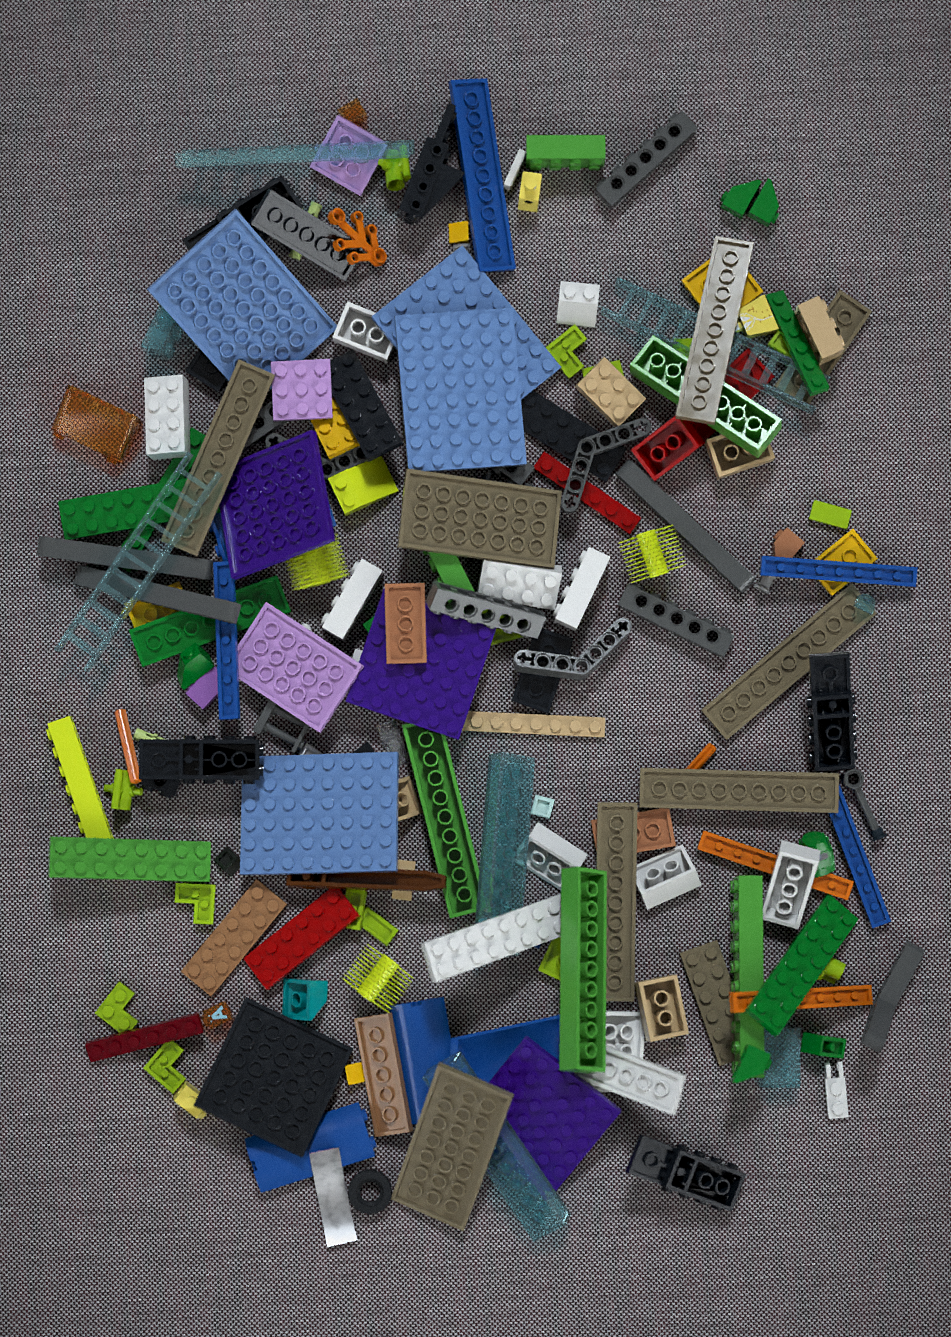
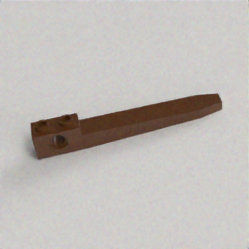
M398 869V872L287 874L286 885L293 889H357L417 892L446 889L447 882L446 875L425 870Z

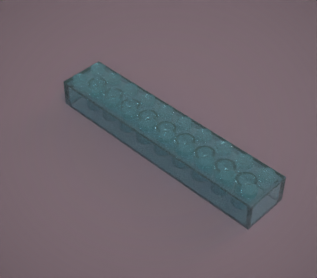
M504 752L489 754L475 924L521 908L524 905L535 758ZM520 952L509 955L507 957L519 956Z
M460 1051L441 1061V1063L478 1078ZM439 1063L430 1067L422 1077L428 1088L431 1086ZM505 1118L486 1173L534 1242L566 1225L571 1213Z

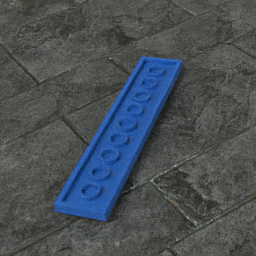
M487 78L450 80L448 82L451 103L456 106L454 112H457L454 123L461 170L464 172L463 183L474 256L478 264V270L485 273L514 271L516 265Z

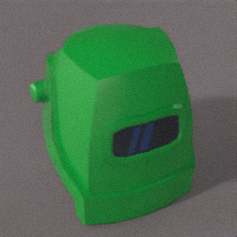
M811 831L804 834L798 840V845L820 850L819 864L814 878L825 876L835 870L834 853L828 836L818 831Z

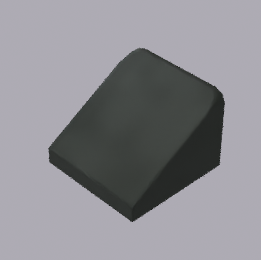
M227 846L214 860L231 877L240 868V857Z

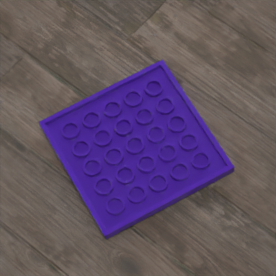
M314 430L300 434L238 461L220 503L232 579L237 580L335 541L317 433Z
M383 589L359 663L364 667L350 687L345 702L459 740L496 627L490 629L481 623L472 624L466 621V619H453L448 614H435L429 610L425 603L427 663L387 664L385 589Z
M526 1035L488 1082L514 1094L493 1153L551 1198L621 1113L622 1109L576 1073L559 1071L560 1061Z

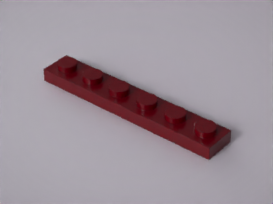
M199 1012L87 1041L85 1047L90 1062H95L201 1034L204 1032V1027Z

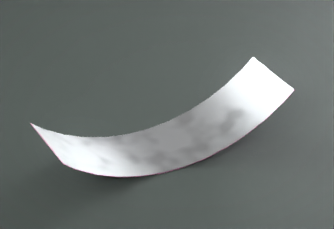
M339 1147L309 1153L327 1247L356 1241L357 1238Z

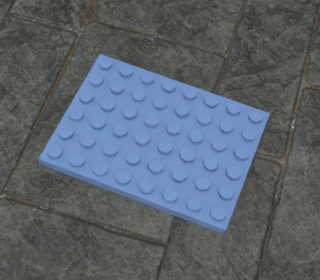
M236 209L147 288L149 293L228 381L232 376L238 359L271 373V362L303 360L328 338L337 327L333 320Z
M462 245L375 313L371 319L397 350L395 315L513 307L485 272L478 270V264ZM513 308L520 395L522 400L556 373L561 366Z
M513 308L395 315L408 469L437 472L526 465Z
M398 752L260 756L259 764H263V776H259V780H255V784H243L242 780L240 875L398 872Z

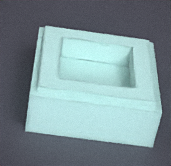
M535 795L531 814L550 819L555 800Z

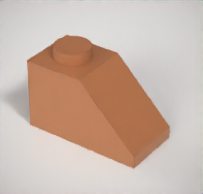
M786 528L784 531L780 529L773 537L776 540L772 544L773 556L792 558L805 542L789 528Z

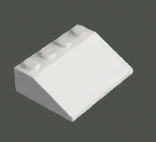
M606 1010V1045L643 1059L644 1029L640 1012ZM588 1083L599 1092H612L599 1086H596L594 1084Z

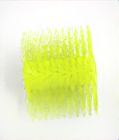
M673 525L663 527L657 530H649L636 535V537L620 542L623 543L637 538V541L625 544L620 547L628 546L637 542L639 543L638 545L622 550L625 551L640 546V548L637 550H633L631 552L623 554L626 555L641 550V553H637L624 559L634 557L640 554L643 555L639 558L628 561L632 562L644 558L643 561L632 564L636 565L645 562L644 565L632 568L630 570L637 569L643 566H646V568L631 574H635L644 570H647L648 572L640 574L635 577L649 574L648 577H644L634 582L649 577L651 579L669 573L670 570L684 566L681 565L668 570L667 567L681 563L683 561L673 563L668 566L666 565V563L672 562L682 557L675 558L665 562V559L676 556L678 554H674L672 556H668L665 558L663 555L678 551L680 549L666 552L664 554L662 553V551L674 548L676 546L668 547L666 549L661 550V547L670 545L678 541H674L660 546L661 543L672 540L676 537L663 540L661 542H659L658 540L673 534L657 538V536L670 532L674 529L656 534L657 531H661Z
M331 542L303 553L300 557H294L291 561L293 563L290 569L291 571L296 565V570L293 572L294 576L292 577V583L294 581L296 583L294 587L299 583V590H303L304 588H311V586L316 587L330 583L331 580L337 581L338 578L342 579V575L346 571V565L343 567V561L338 567L342 553L340 555L337 554L339 549L337 552L336 550L334 551L337 547L335 546L337 542L335 544Z
M367 944L382 957H378L367 949V951L379 959L377 961L365 953L376 962L375 965L360 954V956L374 966L372 968L366 962L359 959L372 969L369 971L356 962L369 973L367 974L353 965L357 970L366 975V978L350 968L364 981L347 971L356 980L361 982V985L344 974L357 984L359 988L346 979H342L355 988L364 998L388 1012L375 999L388 1008L390 1007L377 996L389 1004H393L379 993L381 992L395 1001L382 989L397 999L399 998L384 986L386 985L397 994H401L387 984V982L402 992L404 991L391 982L390 978L406 989V987L395 980L392 975L405 984L407 983L394 974L395 971L408 981L410 980L397 969H400L411 978L413 977L400 968V965L387 955L380 953Z

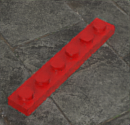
M544 451L534 465L535 470L562 489H565L570 469ZM586 480L580 501L630 535L641 517ZM572 481L570 482V488L572 490H579L580 483Z

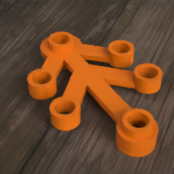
M335 208L328 213L329 223L338 225L353 239L344 240L339 238L333 242L334 250L339 252L345 248H362L366 252L363 254H358L355 251L349 253L346 257L349 264L354 265L358 262L370 261L373 266L380 267L385 263L387 255L382 248H379L376 235L377 228L373 224L364 228V217L360 211H355L350 215V220L355 224L356 231L345 221V213L342 209ZM366 236L370 238V244L367 243Z

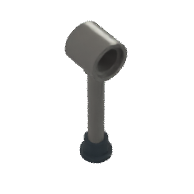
M857 769L846 770L842 774L841 781L845 787L854 790L872 830L870 831L873 837L872 842L887 836L882 828L878 826L861 789L864 782L862 772ZM851 773L857 776V782L853 785L848 781V776Z

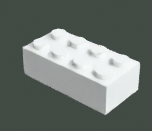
M183 375L144 378L146 455L152 460L191 457L188 380Z
M591 547L587 551H582L578 563L581 565L579 569L574 568L569 579L572 581L570 587L566 585L561 596L564 601L562 605L557 604L552 615L556 617L554 622L576 631L610 556Z
M361 559L360 562H355L351 569L352 576L350 580L348 578L345 579L341 586L343 592L340 597L336 595L331 604L332 611L330 614L326 612L321 621L324 631L343 642L346 640L383 576L381 569L364 559Z
M484 559L482 560L477 592L522 605L555 610L562 577V566L555 565L554 569Z
M784 840L781 841L763 901V920L799 929L819 864L820 850Z

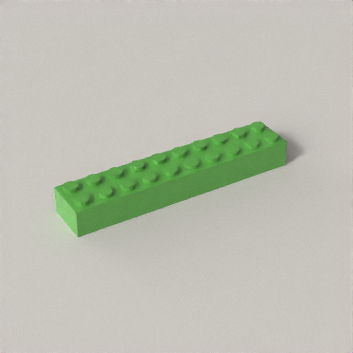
M410 723L403 724L402 727L438 873L447 876L446 889H443L449 917L454 918L488 909L487 900L446 736Z
M584 867L561 869L559 1071L579 1073L606 1072L607 871Z
M739 875L734 877L733 881H730L729 886L730 893H733V901H730V913H733V921H730V933H733V941H730V952L733 953V961L730 962V972L734 973V981L730 983L731 992L758 991L764 983L763 876ZM746 1012L734 1013V1021H731V1033H734V1041H731V1053H734V1061L731 1062V1073H734L746 1044L764 1051V1027ZM765 1072L752 1078H765Z

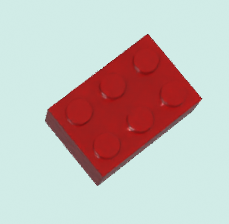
M674 416L632 448L631 451L651 478L656 481L700 448L705 442L689 421L676 419Z

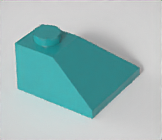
M284 978L282 1014L294 1020L312 1021L327 1001L328 981Z

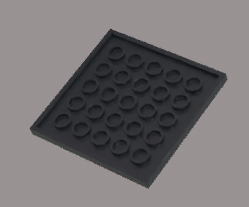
M245 997L193 1106L303 1158L353 1048Z

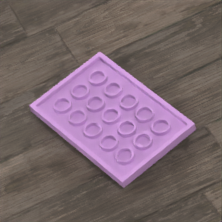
M267 602L238 644L239 679L320 733L364 667Z

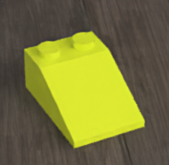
M382 456L370 462L367 461L328 478L345 516L398 492V488Z

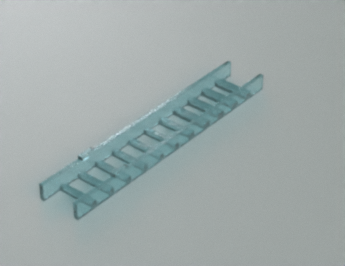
M413 139L186 149L175 153L176 168L344 160H353L354 163H367L373 159L410 158V155H415V145Z
M617 277L615 285L629 291L619 313L602 307L600 315L634 330L648 339L654 335L678 352L689 356L691 344L688 347L676 340L687 319L696 323L698 314ZM634 294L647 300L636 322L623 316ZM651 303L653 306L664 309L654 330L641 325ZM669 311L682 316L672 339L659 333ZM735 332L733 340L735 343L731 349L726 374L813 415L816 407L802 401L807 392L803 382L795 397L785 393L794 371L797 370L793 359ZM742 344L752 349L740 372L730 367ZM759 353L770 359L760 379L757 380L749 376V373ZM778 361L788 367L776 389L766 383ZM824 374L827 383H829L831 377Z
M188 451L54 648L55 651L61 652L69 640L91 655V658L83 668L86 672H90L222 477V474L217 471L209 484L206 485L185 471V467L193 457V454ZM180 474L204 489L196 502L173 487ZM171 491L193 506L186 518L162 503ZM158 507L182 522L174 535L151 520ZM147 523L171 539L163 551L139 536ZM136 540L159 555L152 568L128 552ZM124 557H127L148 571L141 584L117 568ZM113 573L137 589L131 599H128L107 584ZM101 591L125 606L119 616L96 601ZM90 607L114 623L108 633L84 617ZM79 624L103 639L97 649L73 634Z

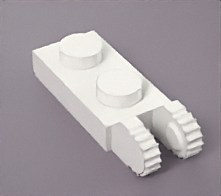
M842 1061L837 1062L838 1077L831 1078L830 1063H825L826 1078H824L828 1119L848 1117L845 1077H843Z

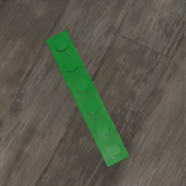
M781 290L765 295L779 328L778 330L809 395L813 396L827 392L829 385L784 291Z

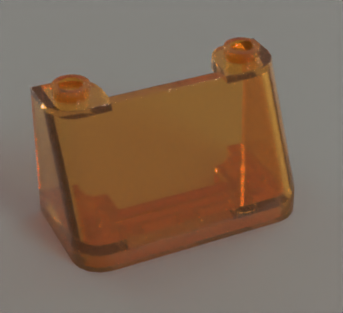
M68 385L51 431L54 432L52 436L62 441L64 438H69L107 457V462L113 465H117V463L123 465L143 422L139 417Z

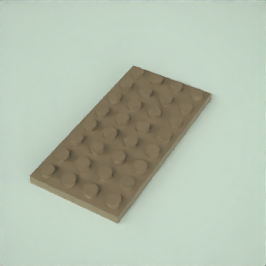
M406 469L397 548L554 569L562 491Z
M440 1062L436 1068L391 1200L464 1231L514 1094Z

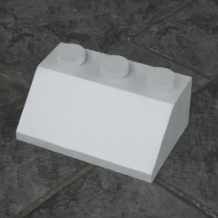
M537 822L513 860L561 891V869L581 867L588 854Z
M683 844L639 863L636 867V887L647 910L702 886L697 871Z

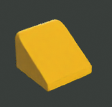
M468 221L449 224V244L469 243Z
M362 1062L345 1065L348 1085L365 1082Z

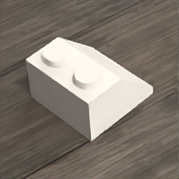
M561 281L556 324L571 326L575 324L576 326L595 328L600 285Z

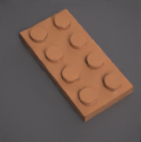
M425 583L384 584L387 664L427 663Z
M669 808L637 812V853L676 846ZM597 819L591 820L597 853Z

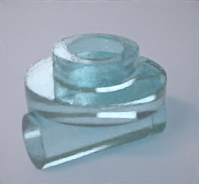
M868 594L859 595L856 598L854 607L872 615L875 610L876 601Z

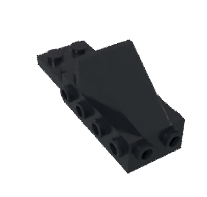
M448 103L435 138L427 136L396 215L402 218L406 224L418 225L459 184L463 177V171L445 165L451 153L447 151L449 145L445 144L450 133L447 128L452 127L457 112H454L456 106Z
M281 175L278 178L269 180L264 187L253 190L248 197L237 200L232 207L221 210L213 221L182 239V242L189 251L234 209L249 222L268 189H271L302 209L304 204L300 197H296L293 193V187L288 180L285 181ZM248 223L264 242L269 238L268 234Z
M849 651L809 654L810 689L809 696H806V704L810 714L807 715L808 727L811 726V733H808V744L811 745L812 752H808L809 763L813 764L815 772L855 768V760H857V749L854 748L857 734L853 723H856V713L853 711V704L856 703L855 693L851 692Z
M184 736V739H139V779L183 780V784H195V780L203 781V784H215V780H223V784H235V780H243V784H255V780H259V776H263V764H259L260 756H263L264 744H260V740H256V736H244V740H236V736H224V739H216V736H204V739H196V736Z
M639 1134L625 1170L628 1174L661 1185V1189L666 1192L672 1193L676 1191L678 1196L685 1199L692 1197L695 1198V1202L702 1205L709 1203L716 1210L722 1211V1209H726L731 1212L746 1177V1173L738 1170L739 1166L734 1163L728 1162L726 1165L722 1163V1159L711 1156L709 1159L701 1151L695 1150L693 1153L689 1151V1147L678 1143L676 1146L669 1145Z

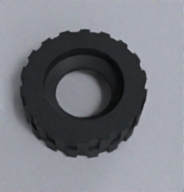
M365 1169L358 1172L349 1184L348 1198L351 1205L356 1210H359L360 1213H367V1215L377 1214L383 1211L391 1200V1182L383 1172H379L376 1169ZM374 1182L379 1186L380 1195L375 1201L369 1202L361 1197L360 1189L364 1183Z

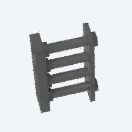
M269 699L253 731L260 735L262 732L271 733L294 745L291 751L296 753L297 750L301 751L306 741L303 739L310 726ZM277 714L302 727L303 729L298 739L270 725L269 719L271 715Z

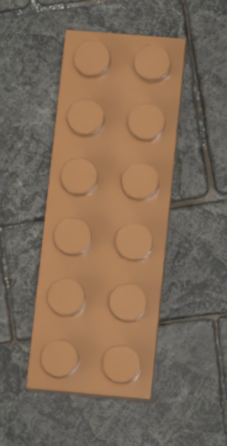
M256 879L181 972L212 997L285 908L287 903Z
M392 1012L354 1018L375 1137L412 1132L413 1127Z

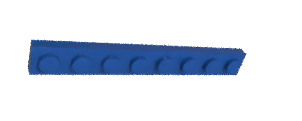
M761 556L759 575L916 587L918 567Z
M229 561L213 562L214 597L236 603L235 580L231 578ZM215 620L219 720L240 719L237 624Z
M839 784L838 813L828 814L871 928H875L891 922Z

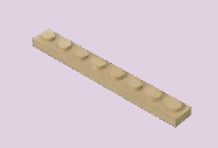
M468 711L462 731L604 738L606 718Z

